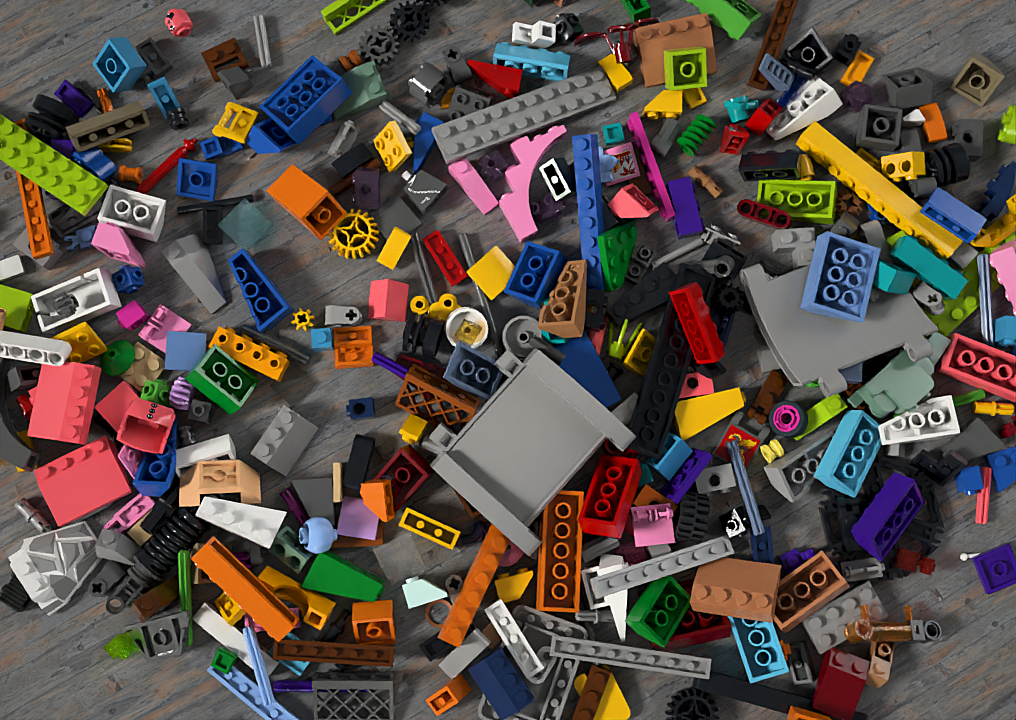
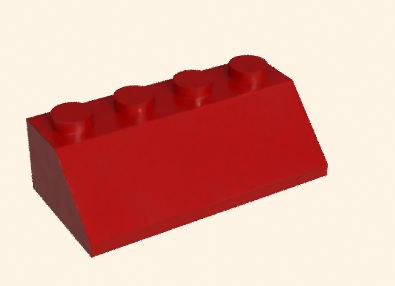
M697 282L669 292L697 364L719 361L725 355L724 345L719 339L716 332L717 327L710 317V309L703 299L701 287Z

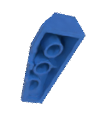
M176 418L163 454L144 452L132 483L142 496L160 497L170 488L176 471Z

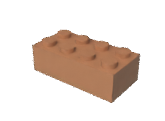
M823 551L817 553L779 581L774 621L784 633L790 631L850 587Z

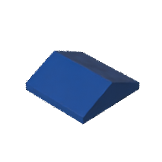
M179 158L176 195L214 201L218 185L217 164Z

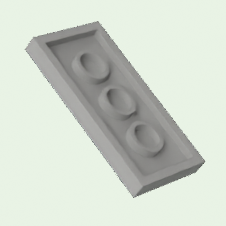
M866 580L831 600L802 621V624L817 652L822 654L831 647L865 630L868 624L877 623L888 617V614L871 583Z

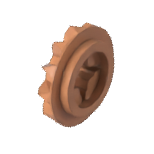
M846 189L837 194L835 212L841 216L846 211L856 218L863 210L864 201L853 190ZM851 198L853 206L847 209V204L844 201L847 202Z

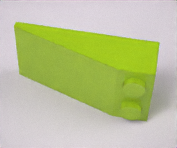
M759 181L757 202L787 212L792 221L834 224L838 188L836 181ZM763 211L760 214V217L764 218L769 216L768 211ZM786 217L779 218L781 220H787Z

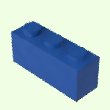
M939 187L930 195L920 210V213L967 244L977 236L987 220L980 213L974 211Z

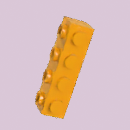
M228 326L225 329L218 327L208 346L209 348L216 344L235 361L281 382L291 363L286 359V354L277 351L275 354L269 351V346L261 342L257 345L252 342V338L244 334L240 337L235 334L236 330Z

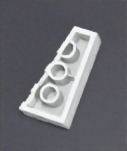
M205 496L195 516L269 549L287 512Z

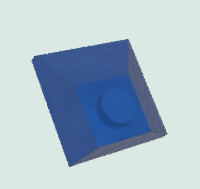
M271 118L253 125L245 141L258 154L280 153L297 145Z

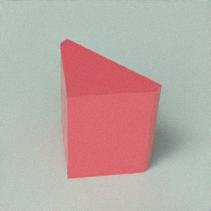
M391 279L371 281L367 319L406 322L409 284Z

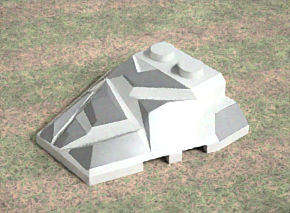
M86 521L23 539L6 550L7 556L11 561L10 567L30 598L37 602L48 616L68 604L71 600L70 597L82 586L85 578L89 573L93 572L103 559L96 555L95 545L98 539Z

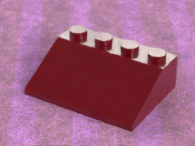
M694 579L677 582L691 596ZM644 590L638 591L639 597L641 596ZM690 604L666 646L661 647L650 641L652 650L667 652L727 638L731 635V624L728 616L693 611Z

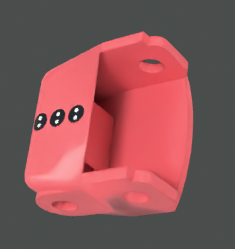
M136 398L134 401H131L118 430L117 440L141 451L163 454L176 414L169 407Z

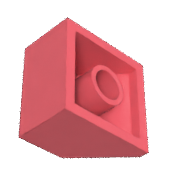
M633 183L621 188L607 204L611 208L612 214L620 218L648 217L659 210Z

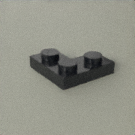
M923 449L911 460L910 465L918 468L920 472L923 471L926 476L943 487L967 465L968 460L952 449L943 458L938 460Z

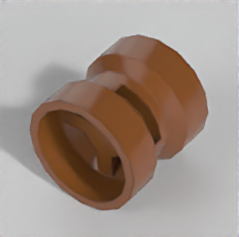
M355 49L351 50L347 56H342L338 59L345 72L363 64Z

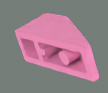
M465 157L456 160L449 166L450 175L484 215L499 204L477 171Z

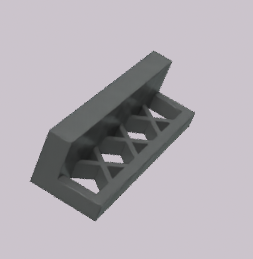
M114 177L105 181L108 186L114 185L119 187ZM109 187L86 216H83L67 204L47 214L50 225L60 238L98 218Z

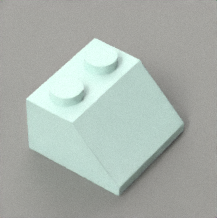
M418 576L406 579V584L402 585L409 609L448 597L449 595L447 590L424 578L419 579Z

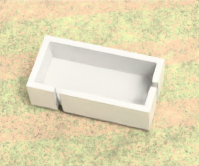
M97 268L83 274L84 277H75L32 295L31 299L37 313L50 314V316H37L42 332L56 334L122 307L111 272ZM66 292L67 295L73 294L79 304L75 314L66 317L65 314H57L53 307L56 295Z

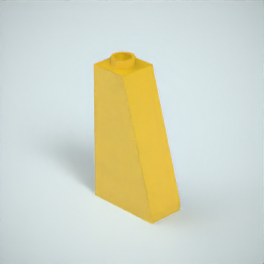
M740 387L679 401L673 416L677 436L685 441L742 408L746 402L744 392L740 391Z

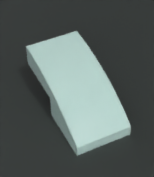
M938 332L930 334L927 339L933 350L932 355L927 358L934 366L951 342L950 339Z

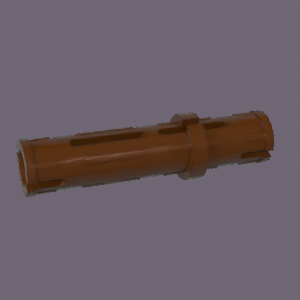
M375 158L370 163L364 166L361 165L358 170L329 188L336 198L364 179H369V176L383 167L378 158Z

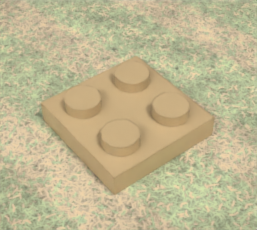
M137 341L134 345L135 359L133 364L125 373L118 376L142 392L146 380L154 382L155 379H159L165 372V360Z

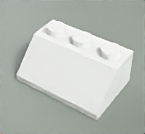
M110 185L97 219L104 224L107 221L118 225V228L123 229L129 235L157 242L164 223L166 200Z

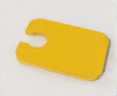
M599 665L604 668L610 669L607 665ZM612 671L593 720H627L630 717V708ZM585 672L574 679V686L579 697L587 679Z

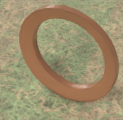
M438 599L427 605L425 617L431 626L442 628L443 624H436L430 619L429 609L437 602L446 604L450 610L452 605L445 599Z

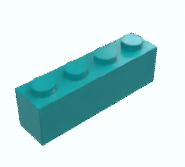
M911 235L900 237L887 256L899 265L916 273V277L939 292L946 300H955L968 282L963 277L964 274L957 269L949 267V263L946 260L933 255L934 252L930 248L921 246L915 237Z

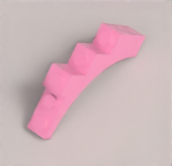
M564 125L550 128L548 133L535 136L531 142L527 136L523 138L520 136L510 144V151L518 165L514 164L506 169L505 179L513 193L508 192L504 194L501 200H499V206L520 243L529 240L538 233L529 206L530 181L543 155L554 144L566 137L567 130Z

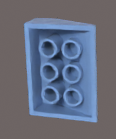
M829 231L817 236L800 309L818 315L863 323L880 248Z

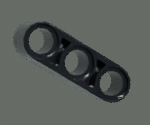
M360 434L355 435L343 480V489L360 492L361 484L366 481L375 438Z

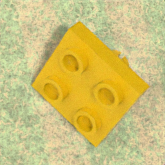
M396 120L390 121L373 140L389 173L395 172L412 154L410 149L414 147V141H410L412 140L411 137L404 138Z
M86 321L50 338L69 343L72 352L67 357V362L83 363L107 351L106 345Z

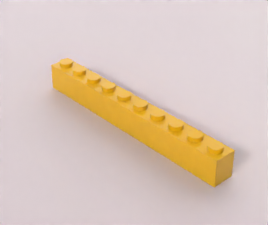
M816 121L799 137L796 145L802 151L806 152L817 163L826 168L830 174L837 177L845 186L849 187L861 199H864L876 211L885 216L889 222L903 230L906 235L915 237L921 246L930 248L934 252L933 255L937 258L947 260L963 242V240L920 213L922 207Z

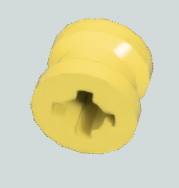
M776 439L771 440L768 445L760 446L761 453L768 463L773 462L776 457L784 456L783 448Z

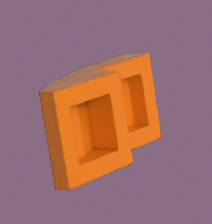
M929 103L918 107V110L925 118L922 131L928 143L947 140L945 124L937 103Z

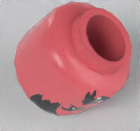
M176 8L168 11L165 24L171 34L180 38L189 35L193 22L187 12Z

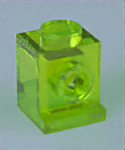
M127 633L118 634L103 647L113 660L120 658L121 661L136 650V647L132 644L133 640Z

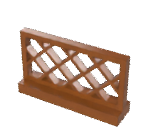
M413 364L405 375L404 383L394 405L428 421V423L435 427H438L441 423L435 415L443 414L446 422L442 423L457 435L459 431L454 429L453 424L460 423L463 429L475 415L482 400ZM411 382L417 385L418 389L411 391L408 383ZM428 391L434 394L435 398L428 400L425 392ZM420 393L423 401L416 402L413 395ZM409 396L412 404L402 402V397ZM442 401L451 403L452 408L445 409ZM437 402L440 410L433 411L430 404ZM426 405L429 413L421 412L418 406ZM459 410L468 412L470 414L469 417L462 418ZM454 411L457 419L450 420L447 413Z

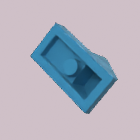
M165 76L147 84L165 119H167L166 114L168 111L181 108Z

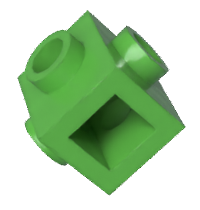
M155 379L154 382L146 380L140 399L170 407L169 396L172 387L166 386L167 382Z

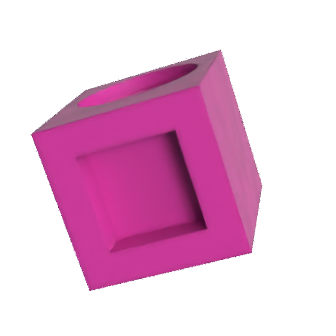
M136 300L131 301L115 313L119 318L117 320L119 325L123 329L127 328L130 331L135 330L150 319V316Z

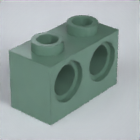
M287 525L275 536L268 549L270 553L297 574L309 564L315 554L304 548V544H301L299 541V535Z

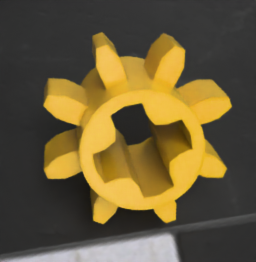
M299 308L297 314L293 313L295 320L291 321L293 325L298 324L296 327L297 331H300L302 328L305 332H308L307 328L310 326L314 328L312 320L316 318L315 316H309L311 314L309 309L303 312ZM301 318H303V319L306 318V319H307V322H306V323H305V322H302V323H301L300 319H301Z

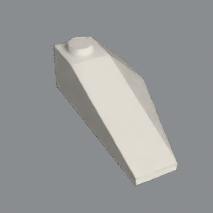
M815 75V77H812V81L808 80L796 91L798 95L793 101H788L786 110L776 116L765 130L766 133L776 141L811 125L814 121L817 122L828 117L842 105L835 90Z
M951 395L931 398L920 404L913 412L909 413L907 411L878 426L882 446L951 438L960 433Z
M602 554L600 557V575L629 567L628 562H624L623 556ZM628 589L607 596L621 642L625 641L626 636L625 619L627 617Z

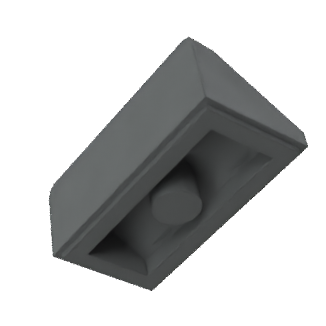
M806 640L789 644L791 654H787V661L794 685L811 683L817 680Z

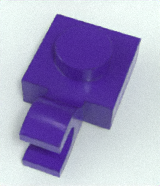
M797 548L778 555V558L785 573L789 574L804 564L803 560L815 556L813 548L806 549L800 553Z

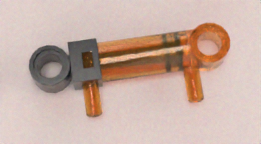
M861 605V620L848 624L844 631L846 638L852 643L876 641L925 644L938 640L942 634L941 627L937 622L930 620L923 623V620H914L912 606H904L906 622L870 621L868 606Z

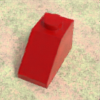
M768 97L757 108L746 123V126L749 127L752 133L761 136L783 108Z

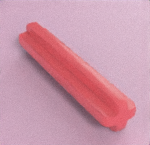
M980 467L984 489L978 490L975 522L987 524L992 469L990 467Z

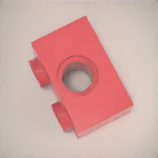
M693 370V373L686 374L678 400L713 394L712 379L701 375ZM688 379H693L696 382L694 389L688 387Z

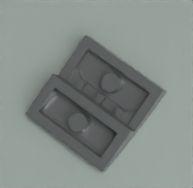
M398 195L370 216L374 218L372 223H377L376 228L386 241L394 227L412 234L422 226L420 220Z

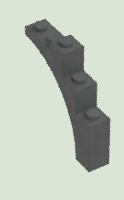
M0 357V458L20 469L32 472L41 454L30 448L19 437L11 423L6 404V373L9 372L14 359Z

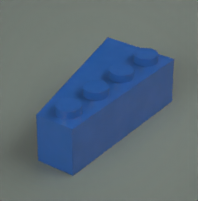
M242 248L228 259L236 281L242 290L243 297L250 308V313L257 324L258 331L266 334L292 313L294 308L248 250Z

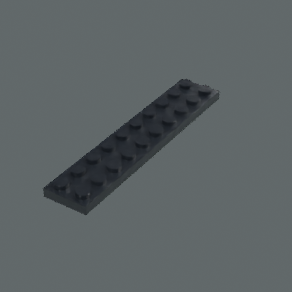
M680 263L672 291L684 285L697 282L703 291V299L708 305L717 276L688 264ZM671 297L668 300L628 427L636 438L627 448L655 459H660L693 354Z

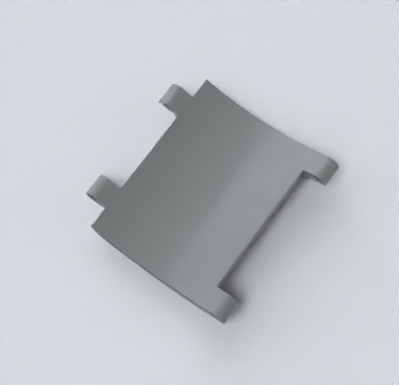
M872 220L859 225L858 234L860 241L880 248L879 258L895 265L893 259L887 256L890 251L880 223L877 220ZM760 264L740 270V279L759 329L776 361L793 386H803L818 380L823 394L826 397H830L847 390L846 380L839 372L840 370L900 346L907 350L908 356L913 362L931 356L933 353L931 344L924 337L937 332L939 328L923 312L910 291L906 295L890 293L872 284V288L878 291L880 295L875 302L868 301L864 322L859 323L818 315L800 309L810 265L768 281Z
M536 348L523 362L509 350L504 352L494 365L509 378L457 435L442 422L429 435V438L443 450L430 466L528 556H531L543 542L528 526L601 444L608 438L623 452L636 438L606 407Z

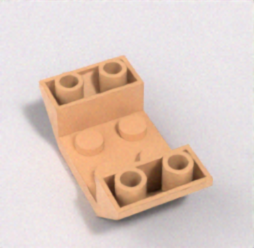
M241 460L199 461L180 476L179 507L200 506V494L240 492L241 503H261L260 473Z

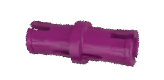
M288 487L285 491L289 497H287L284 491L280 492L279 495L289 507L288 511L293 513L299 525L302 526L305 522L301 516H303L305 521L310 518L301 506L302 502L297 500L291 488Z

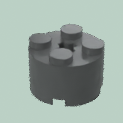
M424 62L418 73L412 75L408 80V85H410L409 93L426 107L430 108V105L434 107L446 94L447 91L444 89L446 85L450 86L451 79L433 64Z

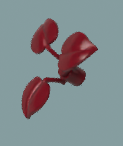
M646 18L635 23L614 25L607 28L608 33L619 32L621 43L616 44V48H614L607 33L602 32L580 35L575 40L574 46L586 40L602 37L606 39L610 46L612 55L615 54L617 64L631 62L630 52L632 51L633 29L659 23V20L657 18ZM630 30L627 45V42H624L623 31Z

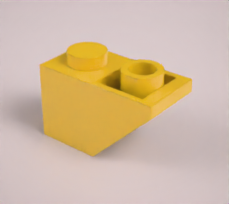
M663 90L645 106L643 117H647L650 120L658 118L676 120L680 118L682 113V90Z
M410 413L399 431V434L402 436L401 439L411 445H414L415 442L419 444L429 424L428 421Z
M528 568L516 570L517 574L509 576V573L497 575L498 579L494 580L499 600L502 599L503 603L520 599L533 576V570L528 571Z

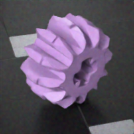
M178 377L170 391L169 404L176 409L188 410L191 407L192 400L195 398L197 388L189 383L185 377Z

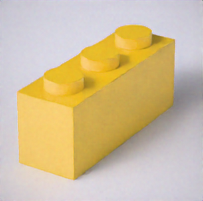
M406 508L399 523V526L451 550L454 549L461 534L460 531L410 508Z

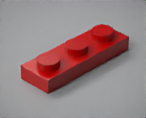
M439 230L422 239L452 288L468 278Z

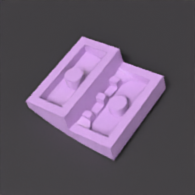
M344 496L337 535L376 540L380 518L363 503L362 498Z

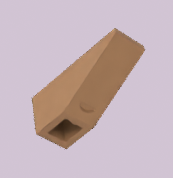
M878 622L882 628H895L884 622ZM882 636L879 640H871L864 659L870 662L865 684L878 689L888 681L896 636Z

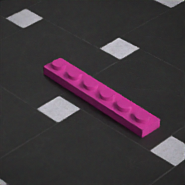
M638 112L631 113L627 126L630 132L633 131L635 137L633 138L636 149L639 148L640 161L642 166L645 165L648 182L652 183L654 188L652 189L653 197L659 202L660 207L658 208L661 217H664L666 222L671 221L675 217V212Z

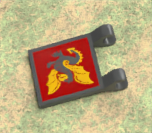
M737 410L734 412L711 455L732 465L727 443L736 441L747 471L771 429L768 426H762L757 436L737 425L744 415L743 412Z

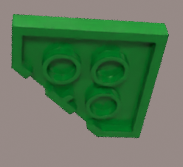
M627 220L597 236L605 292H612L623 285L637 240V229L634 220Z

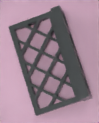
M314 673L312 679L314 720H394V673ZM318 689H326L330 695L323 700L318 695ZM340 689H346L350 693L345 700L337 694ZM361 689H366L370 693L365 700L357 694ZM381 689L389 690V696L385 700L377 694ZM333 696L341 703L335 709L327 703ZM353 696L361 703L355 709L347 703ZM372 697L381 703L375 709L367 704ZM324 706L331 713L328 716H318V710ZM343 706L351 712L347 717H342L337 713ZM363 706L371 712L367 717H361L357 713ZM384 706L389 711V717H381L377 711Z

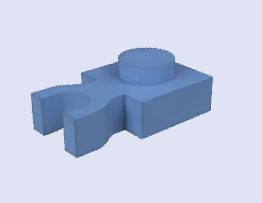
M93 225L77 230V236H65L64 240L66 242L73 241L71 246L66 247L67 250L71 252L79 246L82 250L94 247L91 242L97 229L96 226Z

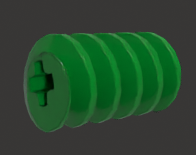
M698 114L695 120L691 122V125L686 128V131L682 133V137L677 139V144L684 153L694 157L695 154L692 150L699 151L697 144L700 146L704 144L701 138L707 140V134L711 135L713 133L711 128L716 129L717 125L709 117Z

